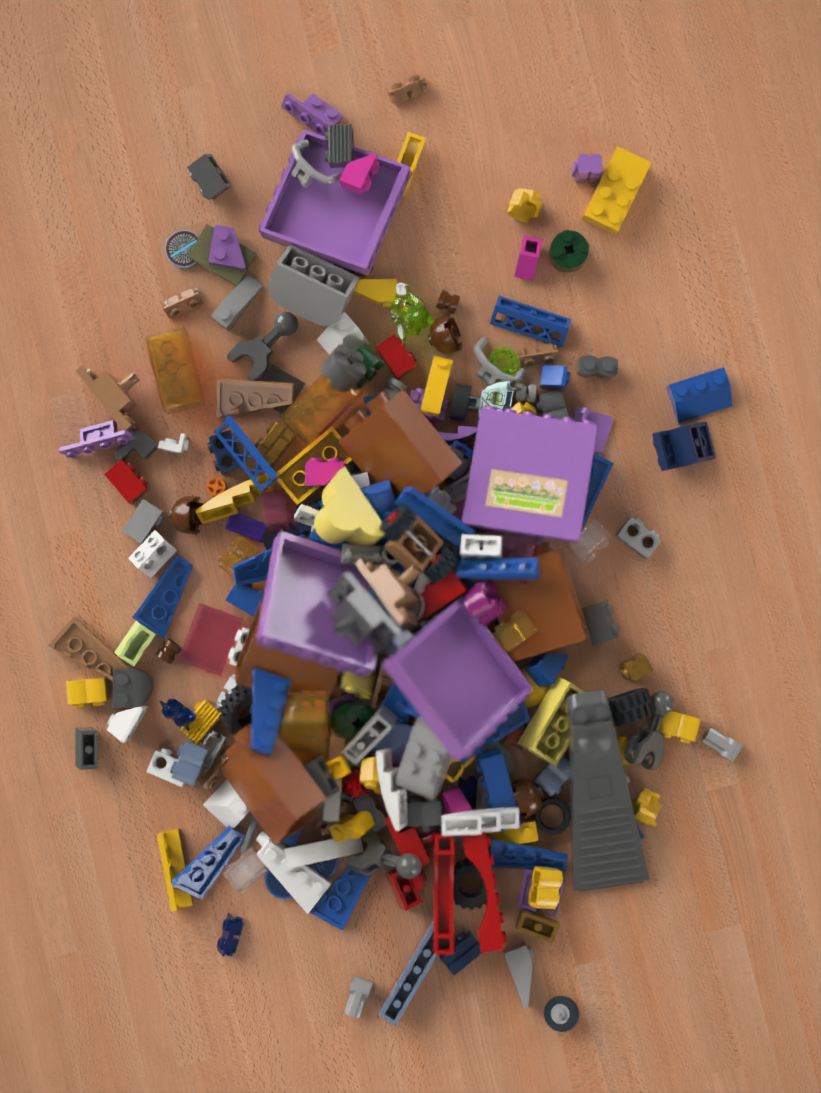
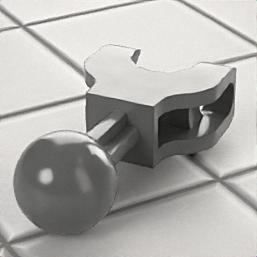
M290 312L279 313L274 319V328L262 340L257 337L253 341L237 343L228 353L227 359L230 362H237L244 356H250L253 360V368L248 373V380H259L268 371L269 356L273 353L270 348L282 336H290L296 332L298 328L296 316Z
M658 691L651 696L655 712L651 716L647 729L639 727L638 732L627 743L624 758L630 764L641 763L648 770H655L660 765L664 754L662 744L664 735L657 732L663 716L671 713L674 708L673 697L665 691ZM637 750L636 756L632 758L633 752ZM652 756L653 761L649 764V759Z
M369 831L360 837L367 845L366 851L360 856H350L346 863L352 870L364 875H371L379 870L385 871L387 866L396 868L399 875L405 879L415 878L421 871V861L416 855L410 853L404 854L401 857L393 855L385 842L376 833Z

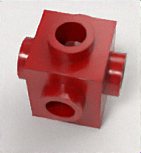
M351 768L352 772L342 777L341 791L348 793V796L354 798L360 797L362 794H368L369 788H365V785L360 782L361 769Z

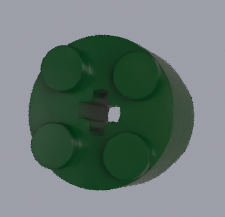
M565 230L555 236L549 248V258L552 266L563 273L580 269L587 259L589 244L584 236L576 231ZM571 249V253L567 255L565 253L566 250Z
M363 344L356 350L363 355V362L366 366L365 375L355 385L359 390L366 385V380L372 381L377 375L375 371L381 369L386 363L367 344Z
M348 700L340 703L341 705L333 710L330 723L332 729L339 737L350 742L374 715V712L365 705Z

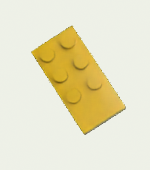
M617 146L582 220L616 236L647 174L651 162Z
M333 426L276 473L279 477L277 481L297 505L304 503L323 487L305 485V462H310V458H322V462H330V458H341V462H346V465L353 462L351 457L338 443L342 436Z

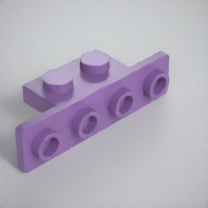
M287 93L281 104L284 110L322 136H325V132H328L329 125H337L343 118V114L314 93L304 103Z
M111 420L80 429V442L61 447L59 452L68 458H75L79 454L93 453L97 449H108L112 445L127 444L128 441L134 440L135 437L126 430L118 432L117 422Z

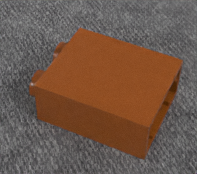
M404 389L392 399L389 398L385 391L380 393L366 405L372 415L368 417L362 409L343 423L350 432L338 441L363 473L368 472L371 484L390 480L395 500L398 499L405 487L413 486L422 494L427 493L462 464Z
M550 541L527 548L530 558H538L541 573L540 579H485L488 583L494 582L499 590L497 593L508 604V608L498 617L513 662L581 642L590 637L563 548L552 551ZM513 553L502 556V559L514 558Z
M260 599L235 667L236 684L252 688V670L256 668L291 680L287 699L297 702L306 699L314 705L312 702L314 698L324 699L327 703L330 697L339 698L342 689H340L341 675H339L340 671L337 668L329 665H320L316 661L304 660L300 656L285 654L281 650L266 648L262 644L256 643L263 600Z
M250 724L234 736L236 743L226 750L225 754L229 759L221 772L275 846H277L305 827L326 800V797L278 733L270 756L252 751V724Z

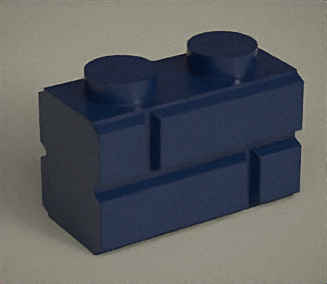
M462 931L455 937L454 955H439L442 962L453 975H456L482 954L479 941L471 931L466 933Z

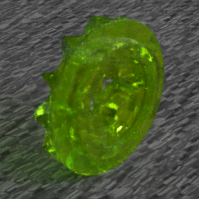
M508 347L495 348L489 354L488 361L498 368L499 361L497 359H503L507 355L506 363L509 366L503 365L499 370L509 375L513 374L518 366L516 353Z

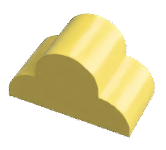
M346 467L342 468L322 491L324 507L315 517V530L328 543L338 544L347 540L352 545L375 546L385 536L380 530L382 521Z

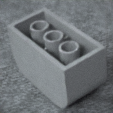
M289 244L275 265L268 290L273 301L279 306L318 325L330 326L338 321L350 302L360 277Z
M418 717L411 732L396 777V785L433 800L441 792L452 756L421 717Z

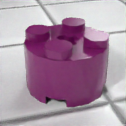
M484 580L463 593V596L466 597L463 603L472 618L476 616L480 620L479 624L482 626L487 625L502 615L508 608L506 601L497 593L499 590L494 582L488 583Z

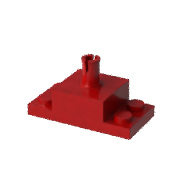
M386 813L385 821L401 856L410 853L416 855L421 861L420 873L415 878H412L417 890L425 887L424 881H426V875L422 866L431 863L427 846L434 843V832H439V830L436 828L425 835L419 834L416 826L404 827L400 831H396L389 814Z

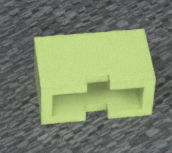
M135 621L114 653L127 663L135 666L142 656V652L148 647L156 634Z

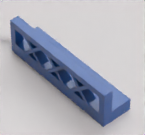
M498 296L490 324L562 347L571 319ZM497 313L505 315L508 320L500 321L495 318ZM522 320L525 326L518 327L514 321ZM538 325L541 326L544 331L541 333L534 332L532 327ZM554 331L562 333L561 340L553 338L550 333Z
M229 415L224 419L225 423L217 428L214 433L262 492L278 480L279 477ZM229 426L233 431L232 439H224L220 432ZM234 443H242L245 446L244 454H236L233 451ZM246 458H254L257 461L256 469H247L245 466ZM258 473H266L270 480L261 486L257 481Z
M413 486L405 487L395 502L397 506L406 504L434 533L456 548H459L461 545L462 535H472L474 533L473 529Z
M538 558L461 559L456 572L457 578H463V580L540 579L541 575Z

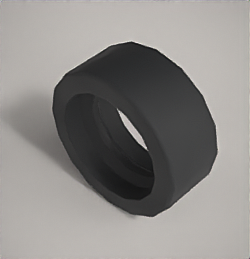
M456 383L450 419L465 421L471 386Z
M545 798L542 800L541 809L534 814V820L539 830L543 833L557 835L565 831L569 826L571 820L570 810L558 798ZM548 805H556L563 812V820L556 827H547L541 820V812Z

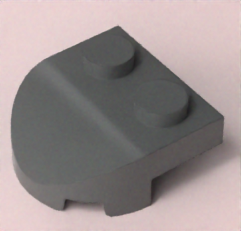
M114 668L113 708H136L147 702L153 690V683L148 674L139 668Z

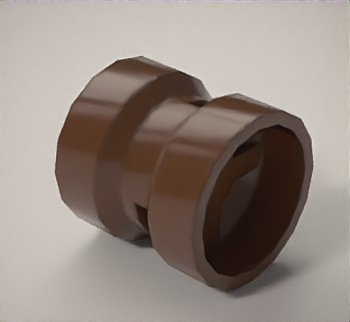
M442 290L436 308L441 310L447 309L449 313L454 314L460 296L456 294L451 296L448 291Z
M166 638L163 642L164 647L158 649L155 654L165 662L172 664L175 660V654H178L182 648Z

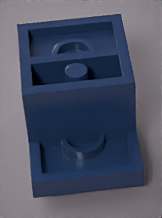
M707 422L689 424L652 434L653 445L656 448L661 471L716 459Z

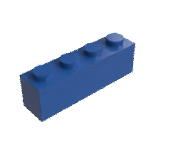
M251 583L240 586L234 584L226 601L254 617L260 599H264L265 591L261 589L258 591L251 588L253 586Z
M496 748L477 754L478 761L475 764L478 773H482L483 779L480 780L483 791H487L488 797H485L488 809L517 807L500 749Z

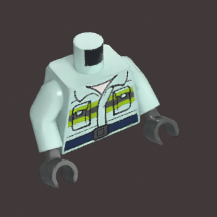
M511 379L510 381L497 382L487 386L485 390H482L481 399L469 397L467 408L477 409L478 419L481 408L486 409V406L496 407L499 411L510 409L514 392L510 390L520 391L521 388H516L515 384L521 382V380Z

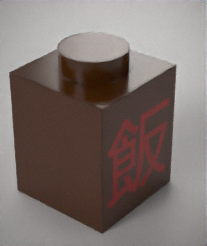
M527 723L507 734L503 743L523 750L518 741L527 728Z

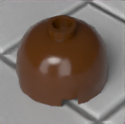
M450 314L436 319L432 323L430 335H428L430 345L445 354L462 350V342L458 343V337H461L455 319L453 317L449 318Z
M182 497L171 508L169 517L179 532L197 535L200 532L198 527L203 524L196 514V510L203 505V503H199L200 497Z
M519 779L511 782L514 797L524 818L537 813L542 806L541 797L544 796L541 786H536L529 779Z

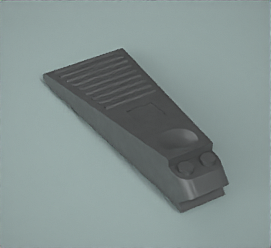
M603 690L573 694L566 698L569 717L573 891L579 890V892L642 883L645 880H649V875L615 729L611 719L607 694Z

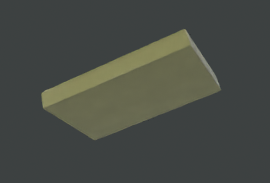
M206 224L187 258L237 287L256 253L239 243L246 265L245 270L208 263L214 228Z

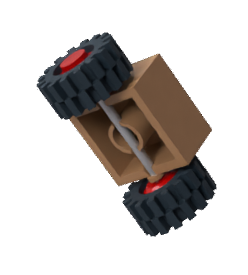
M406 504L395 508L384 519L385 521L381 523L380 530L390 539L384 548L406 570L411 565H414L418 571H422L434 583L442 580V577H446L447 573H450L451 569L455 567L458 557L447 546L441 547L444 542Z

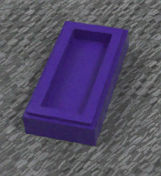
M238 513L229 517L225 529L262 542L268 524Z

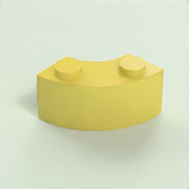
M342 671L340 689L353 693L354 697H359V700L371 701L374 697L376 673L373 671L367 677H358L354 673Z

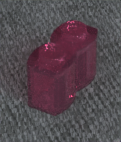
M284 489L262 492L267 532L290 529V523H293L292 512H288V506L291 505L290 496L286 494Z

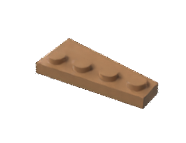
M218 378L216 380V417L292 404L294 383Z
M76 617L48 645L112 681L114 668L131 669Z

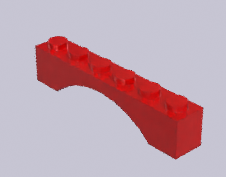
M434 832L433 952L434 955H454V835L442 836V832Z
M482 832V835H461L464 854L480 871L486 887V909L482 922L477 929L481 953L505 949L504 943H507L506 932L501 930V924L504 923L502 911L498 912L497 904H501L499 892L495 893L494 885L498 883L496 873H492L491 865H494L493 854L488 852V846H491L490 836L485 834V832Z

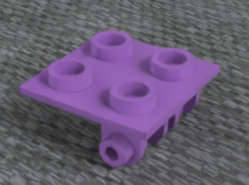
M576 407L573 417L575 422L582 423L583 420L593 421L594 425H598L594 452L603 454L613 417L590 411L588 408Z

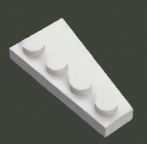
M268 839L257 853L259 859L307 914L331 885L328 879L308 865L288 868L284 848L279 845L275 846L271 839Z

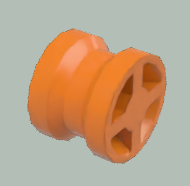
M214 477L207 482L206 488L210 495L216 497L227 490V485L221 478Z

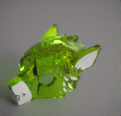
M402 282L396 285V297L392 302L390 312L391 319L397 325L398 336L405 343L407 333L410 336L420 335L422 327L426 329L427 323L432 325L434 319L427 311L424 301L419 296L412 294L410 286ZM402 302H404L402 310H400L399 306Z

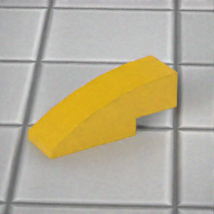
M411 132L407 133L397 160L399 163L410 166L412 174L403 197H406L426 141L425 137Z

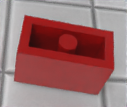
M393 334L377 345L375 349L386 362L395 378L399 380L416 368L415 362L417 359L411 351L408 353L405 350L404 346L406 344L400 336L396 337Z
M121 459L104 475L129 504H133L149 491L147 487L148 482L142 475L139 477L134 472L136 468L130 461L125 462Z
M396 868L385 873L401 909L407 911L423 903L413 879L401 877Z

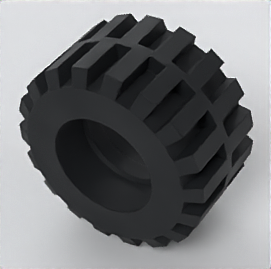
M238 686L237 690L235 688L231 689V693H226L224 695L226 697L225 700L222 699L220 702L222 706L219 707V712L221 713L219 717L233 735H236L244 727L252 724L251 713L243 719H238V715L244 707L253 705L252 688Z
M647 688L634 689L608 698L614 727L642 720L655 712Z
M464 858L463 861L459 860L454 865L453 901L463 909L467 907L470 910H474L475 907L479 909L483 904L486 905V887L484 879L470 859ZM468 873H475L482 879V887L473 894L463 892L459 886L460 879Z

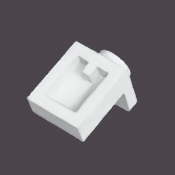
M181 433L179 444H176V440L166 438L165 441L159 442L158 448L163 451L183 455L184 450L187 451L189 439H187L186 434Z

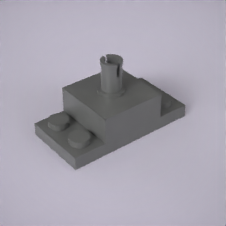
M349 571L343 574L327 593L338 606L330 616L337 624L333 629L334 633L336 634L341 630L337 637L342 638L346 634L356 646L367 638L371 645L380 653L400 634L401 630Z

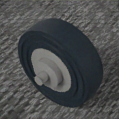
M556 996L546 1004L544 1018L547 1025L553 1030L566 1032L577 1024L579 1009L571 998Z

